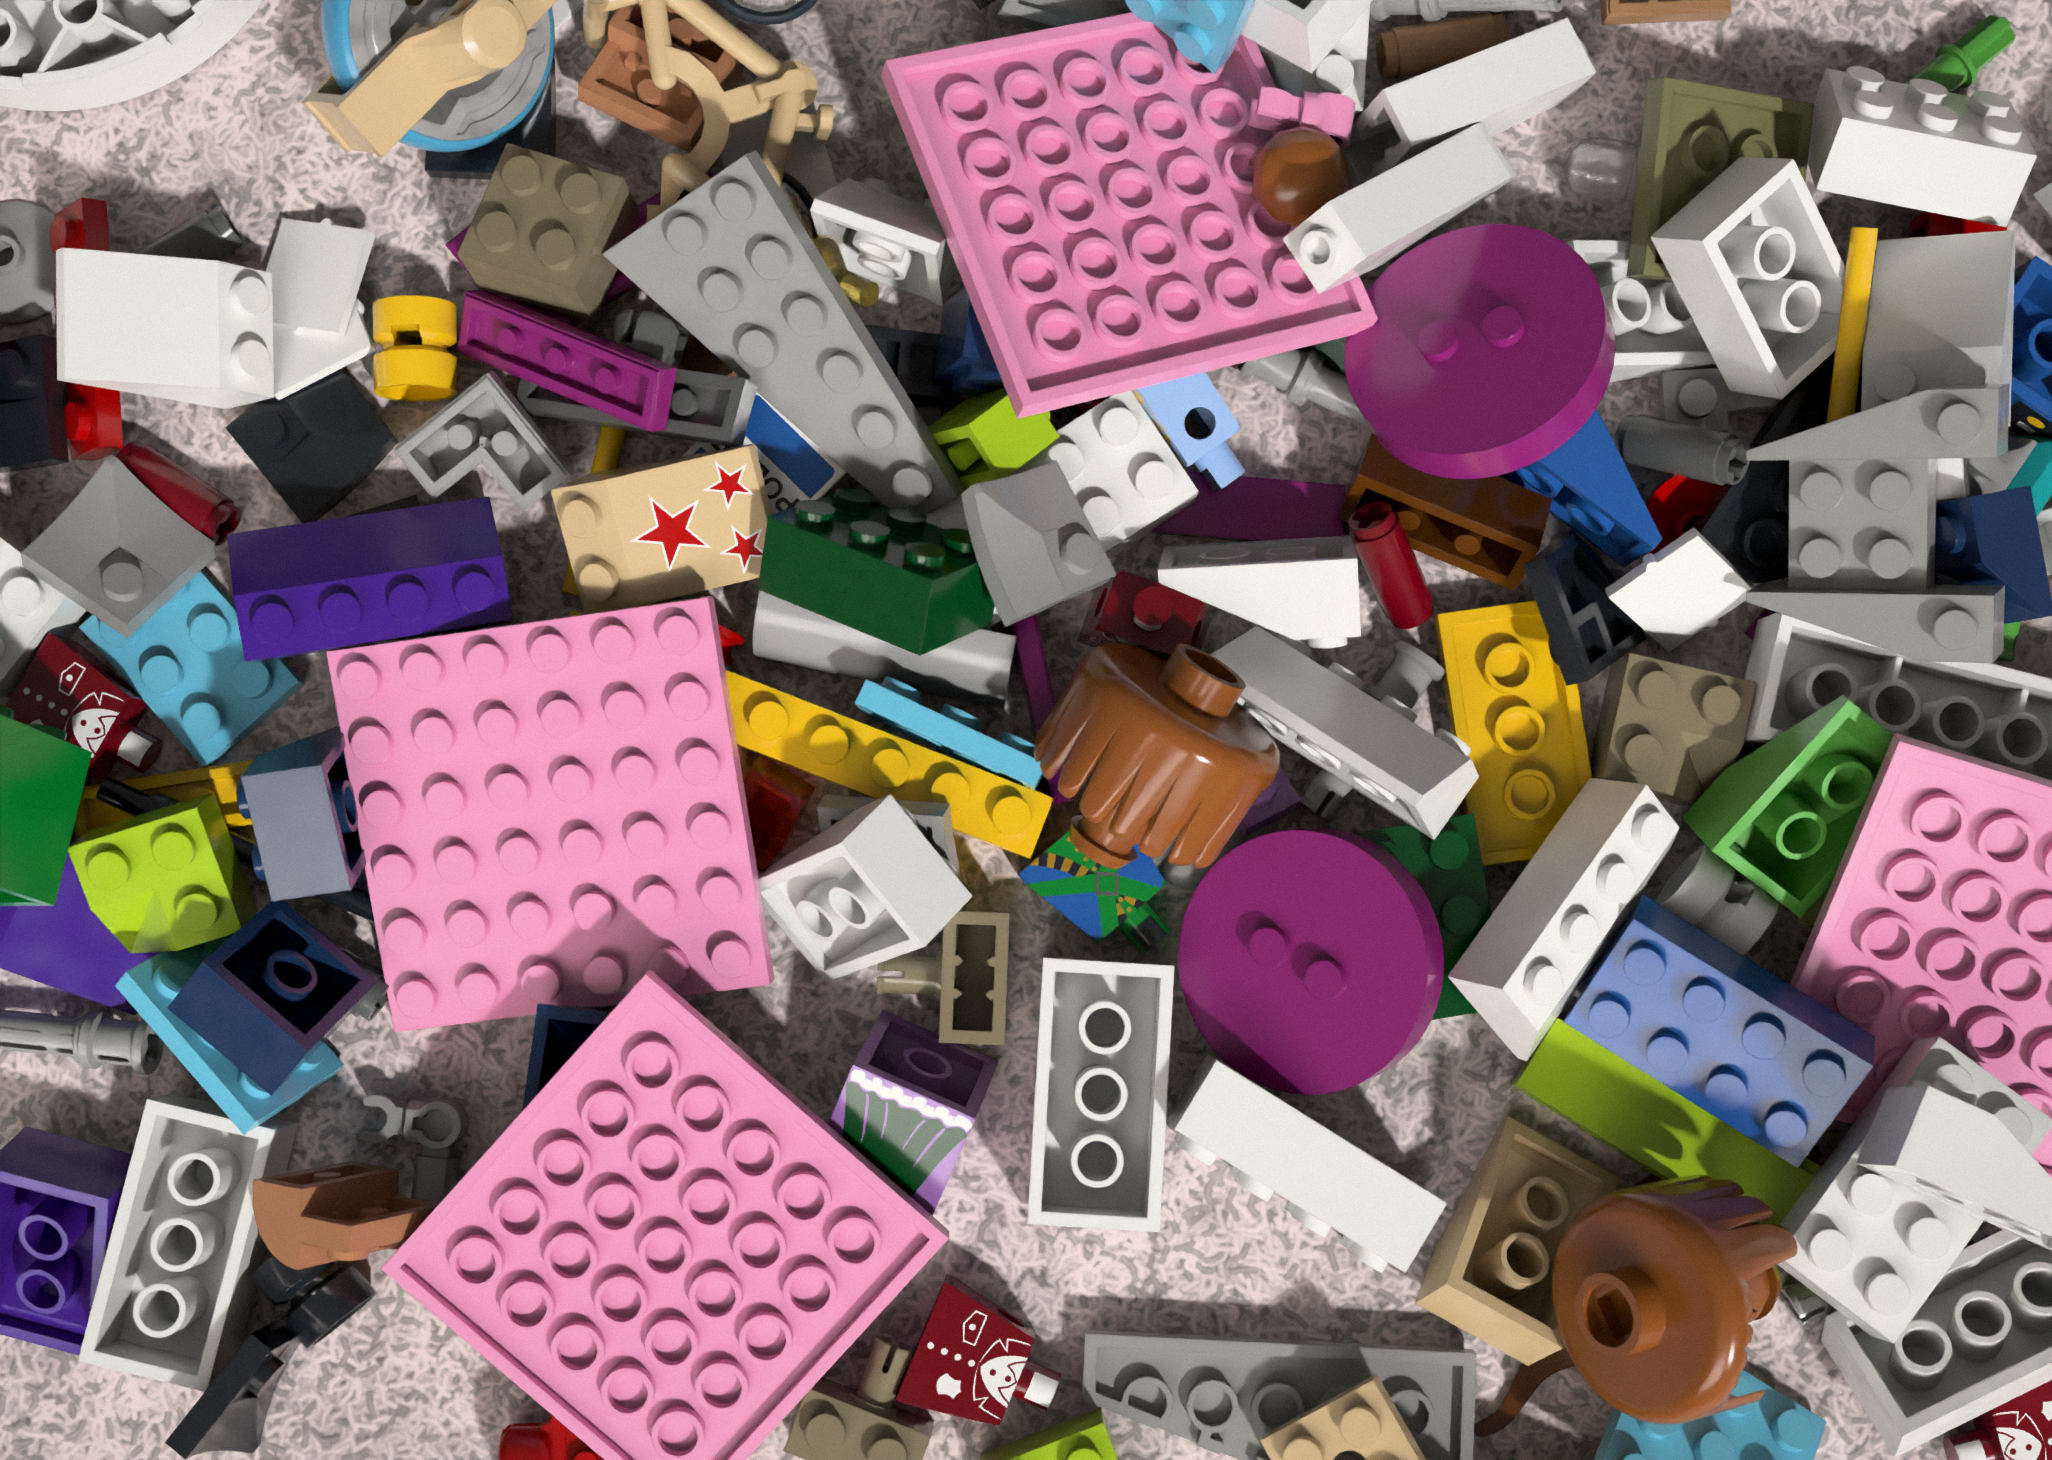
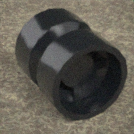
M273 1255L250 1277L268 1301L271 1300L274 1305L289 1304L290 1308L285 1322L306 1349L311 1348L328 1336L377 1294L356 1265L340 1267L337 1261L296 1270L284 1265Z

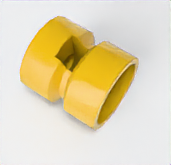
M420 295L391 296L376 300L373 303L374 342L383 347V351L373 356L375 395L386 399L408 402L442 401L457 396V357L450 354L447 348L457 343L456 304L449 300ZM411 343H422V345H411Z

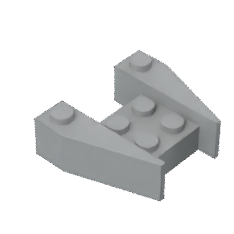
M2009 384L1937 385L1747 450L1746 461L1789 460L1788 583L1765 582L1746 592V602L1918 661L1993 663L2004 651L2005 585L1935 584L1937 459L1998 458L2008 452Z

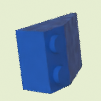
M1597 408L1576 434L1561 447L1529 466L1501 475L1512 483L1552 498L1549 512L1622 568L1655 549L1662 540Z

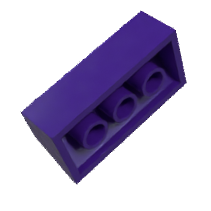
M489 496L227 534L233 597L245 662L253 663L508 623L513 620L503 557Z

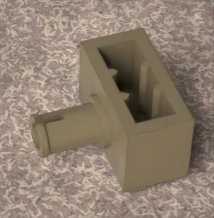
M958 911L943 927L942 950L937 949V956L901 955L877 964V970L903 971L905 973L904 977H877V994L935 995V1001H940L939 1043L1005 1045L1010 913Z
M876 1335L857 1389H852L821 1377L804 1396L783 1451L804 1460H922L932 1435L934 1421L893 1404L910 1358L913 1357L915 1350L899 1341L890 1366H885L884 1363L893 1338Z

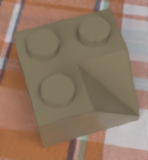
M1633 653L1623 655L1610 665L1590 759L1592 778L1647 784L1658 800L1691 808L1721 773L1736 762L1744 745L1756 682Z

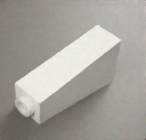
M1567 17L1383 89L1353 123L1349 146L1341 148L1348 166V173L1355 186L1357 187L1477 123L1482 122L1492 137L1569 100L1596 73L1585 44L1578 38Z
M1482 122L1330 200L1285 236L1283 241L1318 294H1321L1393 261L1416 246L1438 236L1514 178L1516 173Z

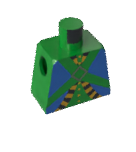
M1069 830L1018 874L1027 886L1096 943L1100 942L1118 927L1136 950L1143 955L1171 931L1146 902L1163 888L1166 882L1152 858L1139 851V845H1134L1137 859L1121 869H1112L1091 860L1080 852L1071 842Z

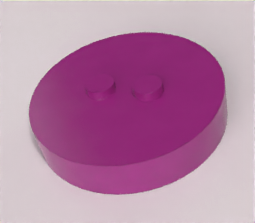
M1496 223L1469 226L1446 232L1416 246L1396 260L1367 291L1378 320L1373 326L1354 335L1347 336L1345 345L1344 366L1350 393L1379 443L1399 461L1416 470L1430 475L1453 479H1480L1510 473L1531 465L1561 447L1576 434L1596 410L1609 384L1616 351L1615 332L1610 313L1598 281L1584 259L1569 245L1546 232L1526 226Z
M1310 827L1278 831L1246 841L1223 856L1207 872L1193 893L1184 914L1178 945V966L1183 995L1189 1012L1198 1030L1219 1057L1246 1078L1265 1087L1290 1094L1318 1095L1341 1091L1367 1081L1390 1069L1414 1048L1429 1026L1438 1005L1444 976V952L1442 937L1433 908L1419 883L1400 861L1385 849L1361 836L1331 828Z

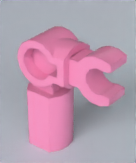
M1261 86L1258 99L1253 98L1251 100L1248 125L1264 130H1287L1306 126L1325 132L1340 148H1345L1349 146L1356 103L1353 99L1337 93H1312L1304 91L1300 97H1297L1279 88Z

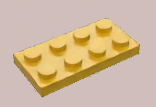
M1536 600L1437 614L1433 619L1440 664L1445 670L1443 683L1451 734L1458 737L1471 748L1472 751L1468 757L1472 759L1479 778L1462 800L1464 815L1474 813L1483 866L1532 859L1588 779L1592 778L1578 685L1566 686L1559 665L1551 657L1548 645L1549 636Z

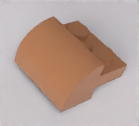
M635 4L618 9L608 23V41L578 83V100L688 153L691 152L702 136L704 127L702 105L694 92L680 81H676L675 85L668 90H661L653 84L641 7ZM666 5L673 48L692 54L714 74L724 92L737 88L745 66ZM737 27L740 31H742L745 35H747L750 38L749 32Z
M354 1161L253 1179V1211L260 1236L269 1251L281 1263L296 1270L338 1260H361L369 1257V1253L385 1249H399L439 1203L398 1196V1169Z

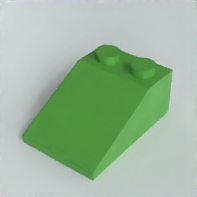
M1842 695L1725 769L1683 815L1682 819L1711 851L1801 918L1831 886L1894 735Z

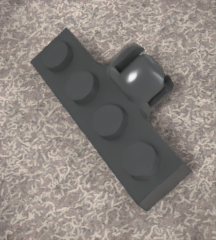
M631 309L620 311L614 318L609 341L677 367L666 430L650 432L524 379H521L516 399L530 416L728 447L743 446L758 387L746 378L683 370L682 360L689 336L686 329L680 325L675 326L674 321L666 316L649 311H642L637 321L634 322L637 310Z

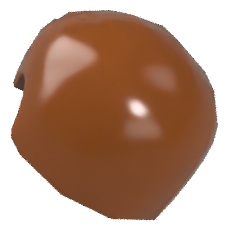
M1306 126L1278 131L1250 158L1249 165L1253 166L1252 196L1260 201L1275 220L1291 226L1298 227L1327 202L1347 192L1349 170L1345 156L1340 146L1323 131Z

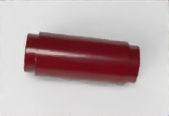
M131 441L115 456L158 499L196 530L215 542V546L224 543L227 540V534L234 533L238 527L242 511L234 505L232 499L152 446L143 445L138 441Z
M1373 502L1360 507L1349 519L1350 536L1356 545L1358 555L1385 616L1391 620L1393 626L1399 629H1410L1423 624L1433 614V596L1399 515L1386 502Z

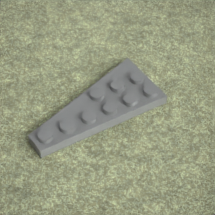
M757 151L745 154L602 254L738 376L746 378L758 386L756 392L886 507L891 509L908 508L927 514L955 498L966 489Z
M1085 1329L1082 1400L1151 1428H1160L1193 1441L1197 1446L1219 1455L1223 1453L1238 1460H1270L1260 1442L1264 1434L1377 1374L1426 1460H1473L1477 1353L1473 1349ZM1348 1450L1340 1452L1335 1456V1460H1366L1361 1454Z

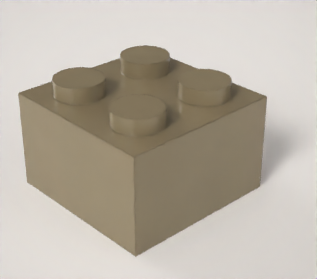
M507 143L457 255L479 289L505 295L518 301L594 324L618 269L602 254L634 232L640 211L624 177Z

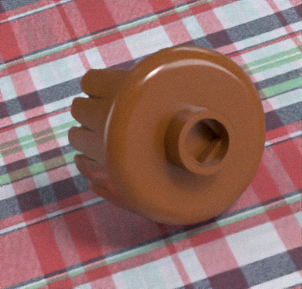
M1103 643L1092 648L1084 656L1037 733L1033 748L1035 761L1039 762L1041 760V772L1046 779H1052L1063 766L1058 790L1064 797H1074L1089 779V784L1079 803L1082 815L1073 816L1070 825V840L1080 852L1105 867L1121 869L1137 859V852L1134 849L1135 844L1139 845L1141 853L1156 858L1165 852L1179 833L1168 857V863L1186 866L1194 862V868H1205L1215 861L1256 799L1273 782L1280 767V752L1273 737L1255 716L1237 702L1246 684L1236 672L1210 654L1181 643L1176 645L1168 659L1146 649L1125 643Z
M1690 1175L1610 1191L1586 1204L1571 1220L1561 1238L1552 1272V1301L1561 1339L1576 1369L1590 1387L1610 1405L1632 1418L1654 1424L1687 1423L1757 1402L1765 1392V1390L1738 1397L1730 1395L1739 1382V1374L1747 1364L1745 1347L1752 1341L1753 1328L1748 1323L1765 1317L1772 1310L1781 1291V1279L1776 1265L1796 1256L1798 1248L1794 1236L1787 1228L1773 1223L1759 1224L1773 1218L1772 1209L1760 1199L1751 1196H1740L1744 1194L1742 1187L1731 1180H1712L1711 1177L1706 1175Z

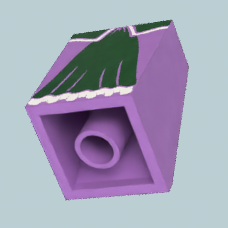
M882 1009L851 1067L828 1125L933 1216L999 1061L962 1044L939 1043V1034Z

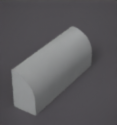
M759 590L753 628V654L760 660L864 681L867 679L882 684L885 676H888L923 693L1003 709L1006 706L1016 657L1017 636L979 629L919 656Z

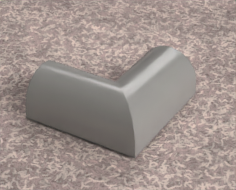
M494 371L484 375L392 449L433 500L482 463L521 512L531 507L548 494L551 489L557 487L574 473V470Z

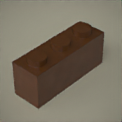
M1372 433L1355 467L1337 518L1349 523L1351 515L1360 507L1373 502H1386L1399 515L1414 550L1515 591L1525 574L1523 564L1533 558L1540 548L1553 499L1498 476L1480 479H1453L1421 472L1391 455Z

